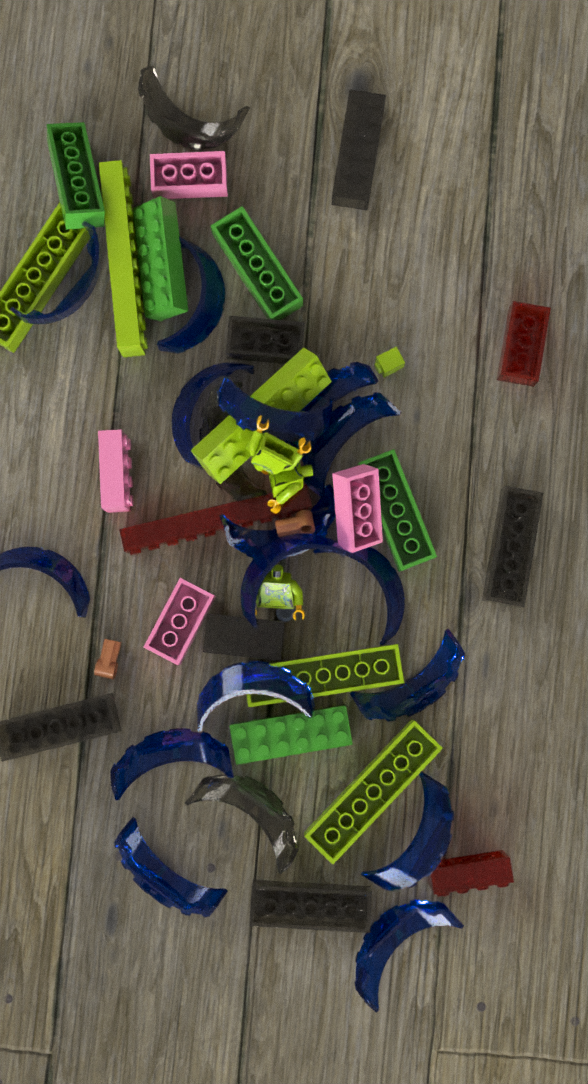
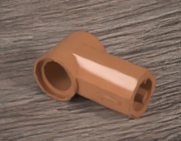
M301 510L294 517L275 521L278 537L296 533L306 536L315 531L313 514L309 510Z
M104 639L101 655L97 660L94 670L95 676L114 680L118 669L117 659L122 642Z

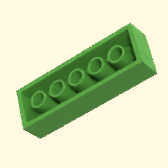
M85 123L47 124V143L66 230L104 227L105 210Z
M159 196L133 208L145 318L161 322L188 312L176 203Z
M243 206L211 225L212 235L271 326L303 307L302 296Z
M393 449L359 462L357 466L366 464L378 468L382 531L398 572L436 558V552L395 450Z
M345 704L231 723L229 725L236 765L353 745Z

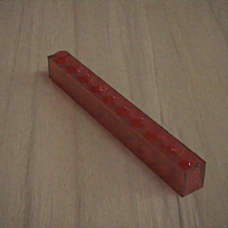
M307 484L303 485L302 489L281 505L279 513L270 511L273 507H269L267 503L271 499L276 500V497H273V493H268L119 529L124 552L130 553V555H137L142 553L141 550L149 548V551L160 549V545H177L180 540L186 539V542L195 541L198 539L197 536L201 535L211 537L215 536L218 531L223 530L224 533L235 531L234 527L242 526V528H249L255 522L260 521L261 524L272 522V518L291 517L290 514L312 509Z

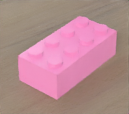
M225 151L150 154L151 192L154 199L159 196L167 199L228 197Z
M122 430L98 431L101 508L108 513L131 512V506L134 505L133 495H130L133 480L132 476H129V469H132V460L128 456V450H131V440L128 439V436Z
M362 464L332 473L338 547L353 553L382 543L378 468Z
M179 578L144 648L176 665H181L216 596Z

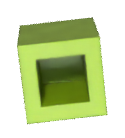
M396 346L376 356L374 367L377 373H381L384 378L404 368L405 361Z

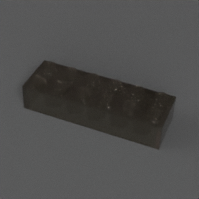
M349 89L331 205L368 211L386 95Z
M510 486L501 488L482 601L517 608L525 607L543 499L542 492Z
M113 693L0 721L1 761L121 731Z
M253 880L249 926L370 933L372 890L370 886Z

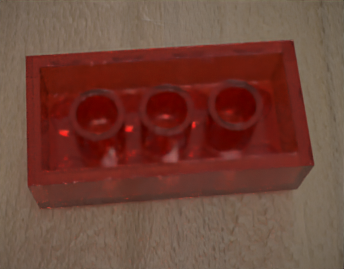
M516 301L512 302L508 309L497 374L498 381L532 387L538 383L550 307Z
M503 850L425 862L429 886L433 894H437L439 897L448 896L449 892L455 891L460 894L467 893L469 889L477 888V890H487L489 886L497 885V887H507L509 883L514 882L510 857Z

